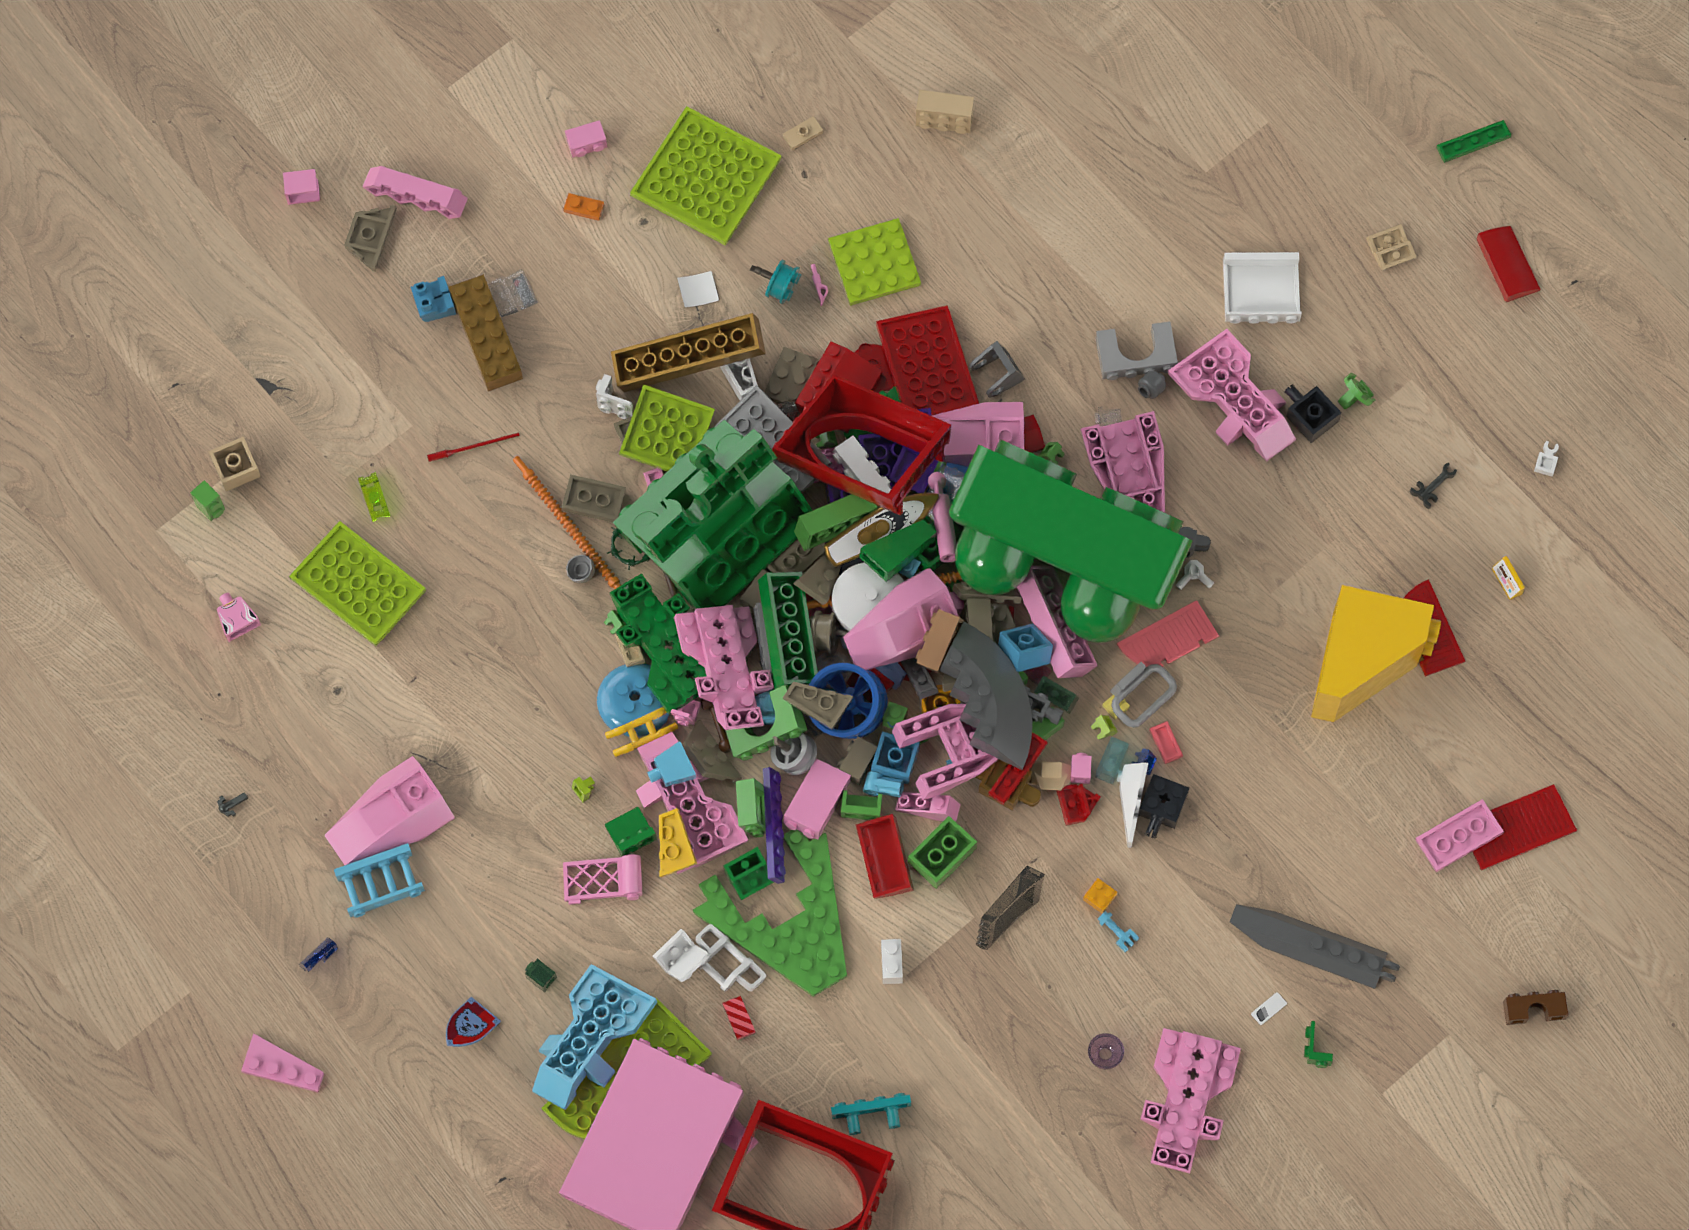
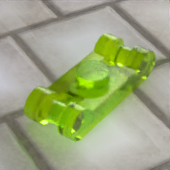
M376 472L371 473V476L358 478L372 522L377 521V518L390 516ZM371 483L374 484V486H371V487H368V488H367V486H366V485L371 484ZM381 505L382 509L374 510L375 506Z

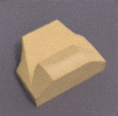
M1045 761L1033 764L1031 784H1036L1040 790L1061 791L1065 786L1070 785L1071 765L1062 762Z

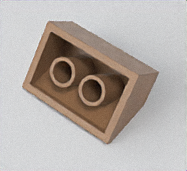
M938 609L937 613L934 612L930 621L932 623L930 631L927 630L923 637L925 642L923 648H920L916 654L917 664L944 675L940 671L941 666L965 621Z

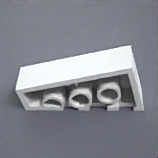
M750 358L720 366L740 401L757 385Z
M854 436L834 448L833 458L845 468L844 473L846 476L885 493L890 492V481L886 476L879 475L878 466L872 460H867L869 457L867 452Z

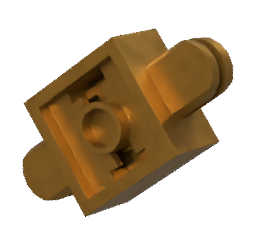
M998 759L984 772L975 777L981 781L979 785L980 794L999 803L990 797L988 792L1008 766V763ZM1031 770L1028 771L1006 804L1003 805L1004 807L1013 811L1018 801L1030 807L1038 805L1041 792L1039 789L1028 784L1032 777Z

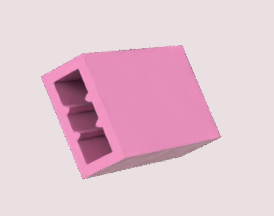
M815 759L784 814L783 823L791 830H799L806 837L818 840L840 802L843 790H846L849 786L851 775Z

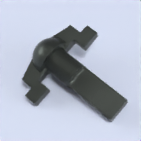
M242 793L232 800L223 803L226 800L222 795L219 797L220 800L217 801L220 813L227 817L231 815L234 817L236 816L234 810H229L247 800L248 797L245 793Z

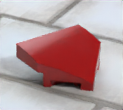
M1082 783L1079 785H1067L1061 791L1056 790L1066 826L1085 822L1101 798L1097 793L1094 794L1084 788Z

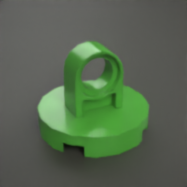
M1353 373L1348 374L1344 378V382L1349 390L1338 400L1343 409L1351 407L1358 400L1366 406H1370L1376 401L1372 398L1374 394L1363 380L1357 381L1355 379L1357 375Z

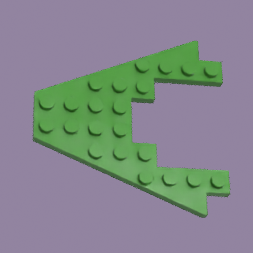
M791 830L784 834L783 839L812 883L796 893L805 911L774 929L771 928L763 913L745 923L717 876L714 875L698 884L707 902L693 909V913L706 923L712 924L729 939L814 997L846 978L847 972L827 835L823 833L818 840L813 839L809 842L803 832Z

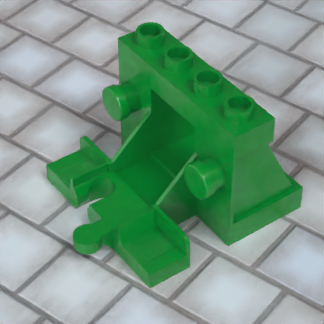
M723 420L716 427L710 428L693 449L679 456L675 465L660 479L652 481L647 491L633 504L624 507L619 517L612 523L639 554L644 552L665 573L695 611V609L725 606L797 539L794 531L799 516L813 510L793 480L773 463L777 457L763 436L755 429L751 430L746 436H743L726 420Z

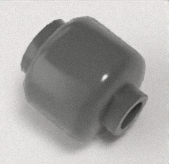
M1150 371L1144 375L1138 382L1139 393L1143 397L1150 399L1160 395L1166 389L1163 374Z

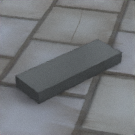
M916 657L901 661V665L920 699L938 693V689L925 667L917 664Z

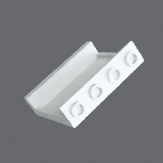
M1299 252L1224 253L1225 322L1233 324L1240 322L1252 324L1268 322L1273 324L1277 322L1296 323L1300 321L1302 311H1300Z

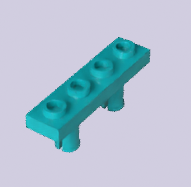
M898 1093L893 1095L894 1097L892 1098L879 1096L875 1097L873 1101L867 1102L865 1099L856 1100L854 1104L848 1105L845 1102H841L831 1107L832 1119L847 1118L849 1135L861 1133L858 1116L882 1111L887 1114L889 1129H895L900 1127L898 1109L911 1107L910 1095H905V1093Z

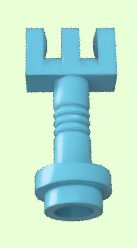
M1105 911L1098 918L1099 924L1102 926L1105 923L1120 938L1116 944L1124 952H1127L1128 948L1124 942L1132 947L1134 943L1129 937L1136 942L1139 940V937L1131 929L1125 933L1110 918L1112 914Z

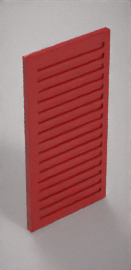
M1553 784L1490 810L1504 833L1472 851L1482 871L1575 833L1577 828Z

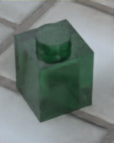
M538 958L535 962L531 961L525 969L526 978L544 993L557 978L556 973Z

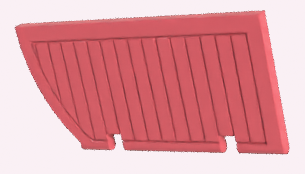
M1196 600L1117 643V646L1136 664L1142 662L1146 667L1151 664L1163 667L1161 661L1166 660L1169 664L1199 648L1200 644L1198 641L1203 640L1206 644L1219 637Z

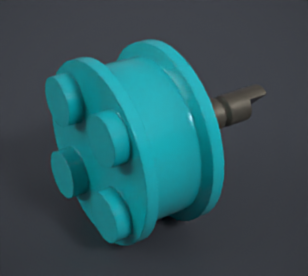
M783 259L779 262L774 273L752 265L750 271L770 280L765 297L769 298L772 296L778 299L780 304L790 301L794 293L792 288L794 284H798L802 276L799 273L800 267L796 266L793 268L785 264L786 261Z

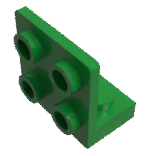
M639 807L605 823V828L621 856L629 855L657 840L653 827L649 826Z

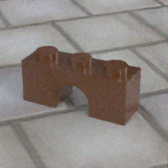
M1550 990L1546 994L1529 992L1524 996L1514 993L1509 994L1503 1001L1506 1025L1527 1023L1529 1019L1528 1009L1532 1007L1540 1008L1544 1012L1546 1022L1566 1020L1569 1015L1565 992H1559V990Z

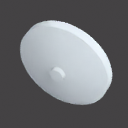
M866 563L856 564L848 568L839 576L832 592V608L837 620L844 628L850 631L897 585L904 582L897 573L889 581L885 582Z

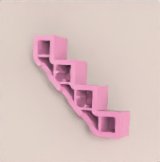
M384 166L370 168L363 184V188L375 196L388 195L400 204L412 202L423 211L437 210L448 219L459 218L468 199L458 189L398 172Z

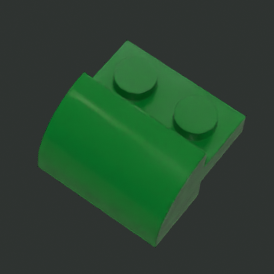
M758 847L723 865L725 874L740 900L774 883L768 879L767 863Z

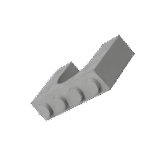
M1171 322L1152 324L1151 336L1154 351L1148 358L1140 361L1130 360L1121 354L1117 344L1115 329L1096 331L1095 339L1102 380H1116L1119 377L1133 378L1137 375H1146L1150 371L1168 373V370L1178 364Z

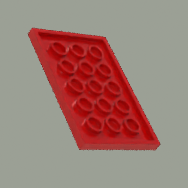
M948 305L876 321V327L900 403L916 410L931 408V416L979 404Z

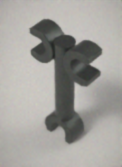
M1446 463L1443 466L1442 473L1425 489L1424 484L1420 481L1416 484L1420 488L1419 491H1416L1414 488L1410 489V494L1422 500L1423 505L1427 509L1431 507L1428 499H1432L1435 503L1438 500V497L1432 492L1445 479L1453 478L1456 475V469L1453 472L1447 471L1450 463Z

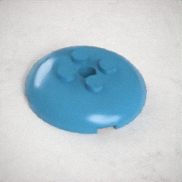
M624 664L612 670L603 679L597 693V707L602 720L610 729L617 728L663 707L647 686L651 665L638 664L626 667ZM633 694L640 696L637 701H632L630 698ZM668 713L652 720L656 730L660 729L667 722L670 716ZM645 724L634 728L638 737L649 735ZM628 732L624 733V736L630 737Z

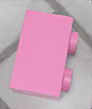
M600 120L565 130L572 158L582 157L587 153L599 152L607 148V141Z

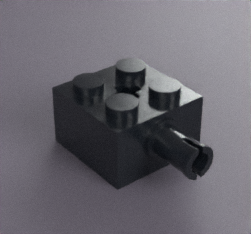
M1294 384L1284 391L1294 402L1288 408L1286 417L1310 443L1314 442L1340 421L1342 412L1318 386L1314 387L1304 396Z
M1155 774L1152 775L1138 813L1139 816L1150 820L1144 833L1146 836L1149 837L1153 830L1151 838L1156 839L1161 824L1175 829L1190 787ZM1163 799L1167 800L1165 804L1161 803Z

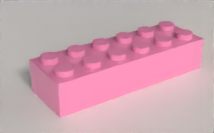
M1032 566L1027 577L1017 589L1023 598L1032 623L1053 644L1050 661L1057 678L1083 677L1096 668L1097 663L1087 641L1073 633L1063 618L1061 597L1064 589L1054 566Z

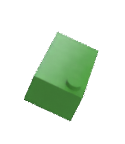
M849 495L799 516L794 533L804 551L832 540L848 527L876 510L877 505L857 496Z

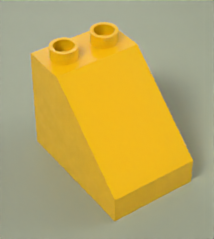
M1342 585L1333 611L1311 717L1335 722L1417 667L1421 654L1431 656L1441 625L1440 620L1431 619L1434 605Z

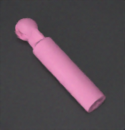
M934 472L928 477V484L934 490V493L939 494V498L932 511L937 532L940 560L942 562L955 561L957 541L953 519L949 515L950 499L947 494L943 493V488L946 486V478L942 473Z

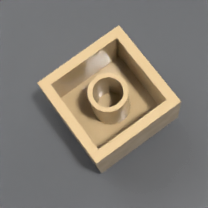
M244 437L208 451L226 492L261 477Z

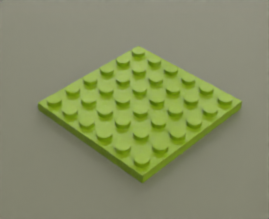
M686 106L631 190L630 196L726 246L782 157L780 154Z

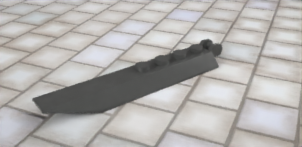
M1236 904L1230 919L1232 925L1265 949L1375 989L1379 978L1390 982H1395L1396 980L1394 975L1381 972L1383 967L1394 971H1399L1400 968L1398 964L1386 961L1388 953L1276 911Z

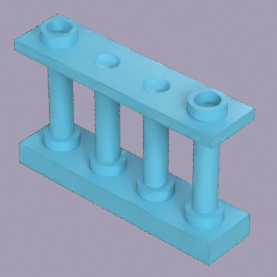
M408 843L334 869L338 882H345L353 906L347 908L350 917H361L367 911L409 896L411 898L421 895V892L425 891L422 882L416 884L408 859L413 855ZM396 861L401 863L409 886L401 890H397L389 867L391 863ZM376 868L382 869L390 892L381 897L378 896L371 876L372 870ZM359 874L363 875L371 897L370 901L361 904L352 881L353 877Z

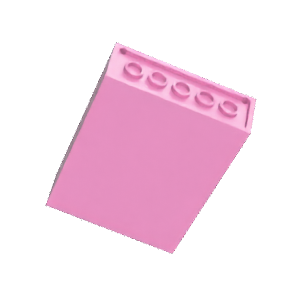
M642 1038L639 1041L633 1039L559 1193L562 1197L630 1230H680L741 1103L744 1093L741 1090V1085L730 1081V1083L724 1082L722 1076L713 1072L711 1075L707 1074L704 1071L705 1069L697 1064L693 1066L688 1065L687 1060L678 1055L674 1058L669 1056L670 1054H668L667 1050L661 1047L655 1049L651 1047L650 1042Z

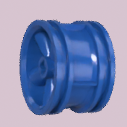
M836 663L820 670L811 680L809 686L825 690L829 684L839 694L853 696V702L844 711L838 729L834 727L831 730L810 717L812 722L821 731L836 737L856 739L857 736L862 738L869 735L882 723L888 706L887 693L882 681L870 670H865L850 663ZM854 672L860 675L854 688H846L843 673ZM869 689L872 692V703L864 702L862 696ZM861 712L867 718L863 723L855 727L853 716Z

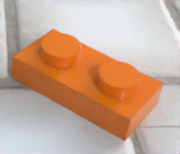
M568 193L563 211L599 221L604 201Z

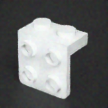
M604 374L602 380L599 379L596 385L598 408L604 413L609 414L611 412L617 414L621 419L631 417L634 412L633 403L612 396V377Z
M680 929L653 955V958L666 973L683 982L689 979L698 967L705 964L710 955L707 951L695 945L689 936Z

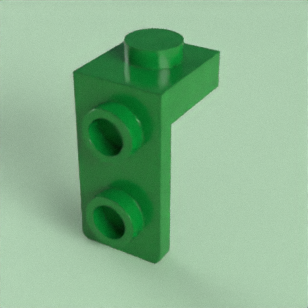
M1311 1021L1310 1025L1306 1026L1305 1038H1308V1046L1305 1045L1304 1057L1307 1058V1064H1314L1318 1068H1327L1333 1062V1054L1313 1052L1315 1021Z

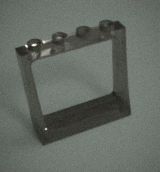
M1029 866L1022 870L981 917L976 942L977 947L988 950L1019 917L1039 902L1044 873Z

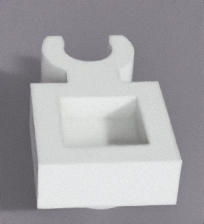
M1546 441L1543 446L1544 453H1539L1534 472L1553 476L1558 457L1553 455L1557 453L1559 446L1556 444L1554 449L1551 450L1548 448L1549 442Z

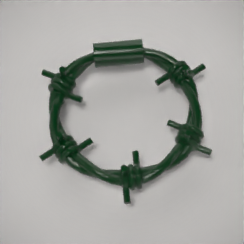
M611 527L614 531L611 538V551L607 552V554L611 553L612 556L628 565V570H630V566L634 567L637 564L649 562L650 558L646 554H644L641 560L635 561V556H633V560L621 558L619 553L622 550L618 551L614 544L617 537L622 539L619 536L621 533L617 528Z

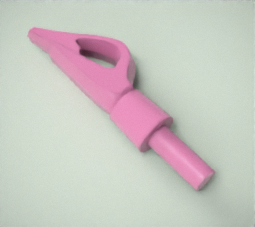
M812 264V279L817 290L820 306H822L828 294V287L821 284L820 274L817 273L815 264ZM821 289L825 290L824 296L821 294Z

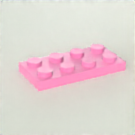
M1482 799L1416 837L1415 840L1434 870L1438 872L1502 835L1504 831Z

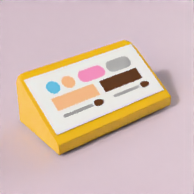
M1505 556L1492 567V570L1507 597L1512 600L1522 595L1525 586L1509 558Z

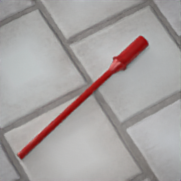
M518 432L454 450L445 449L428 454L427 458L429 462L448 458L454 453L520 435Z

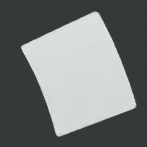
M711 271L677 278L685 307L704 305L719 300Z

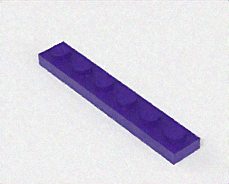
M767 767L763 768L768 879L780 884L785 882L786 874L784 867L785 851L783 848L784 832L782 829L783 813L781 811L780 772Z

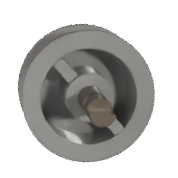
M801 733V736L793 739L789 738L785 742L776 736L772 737L776 746L771 747V759L775 766L790 775H801L810 770L817 756V746L811 737Z

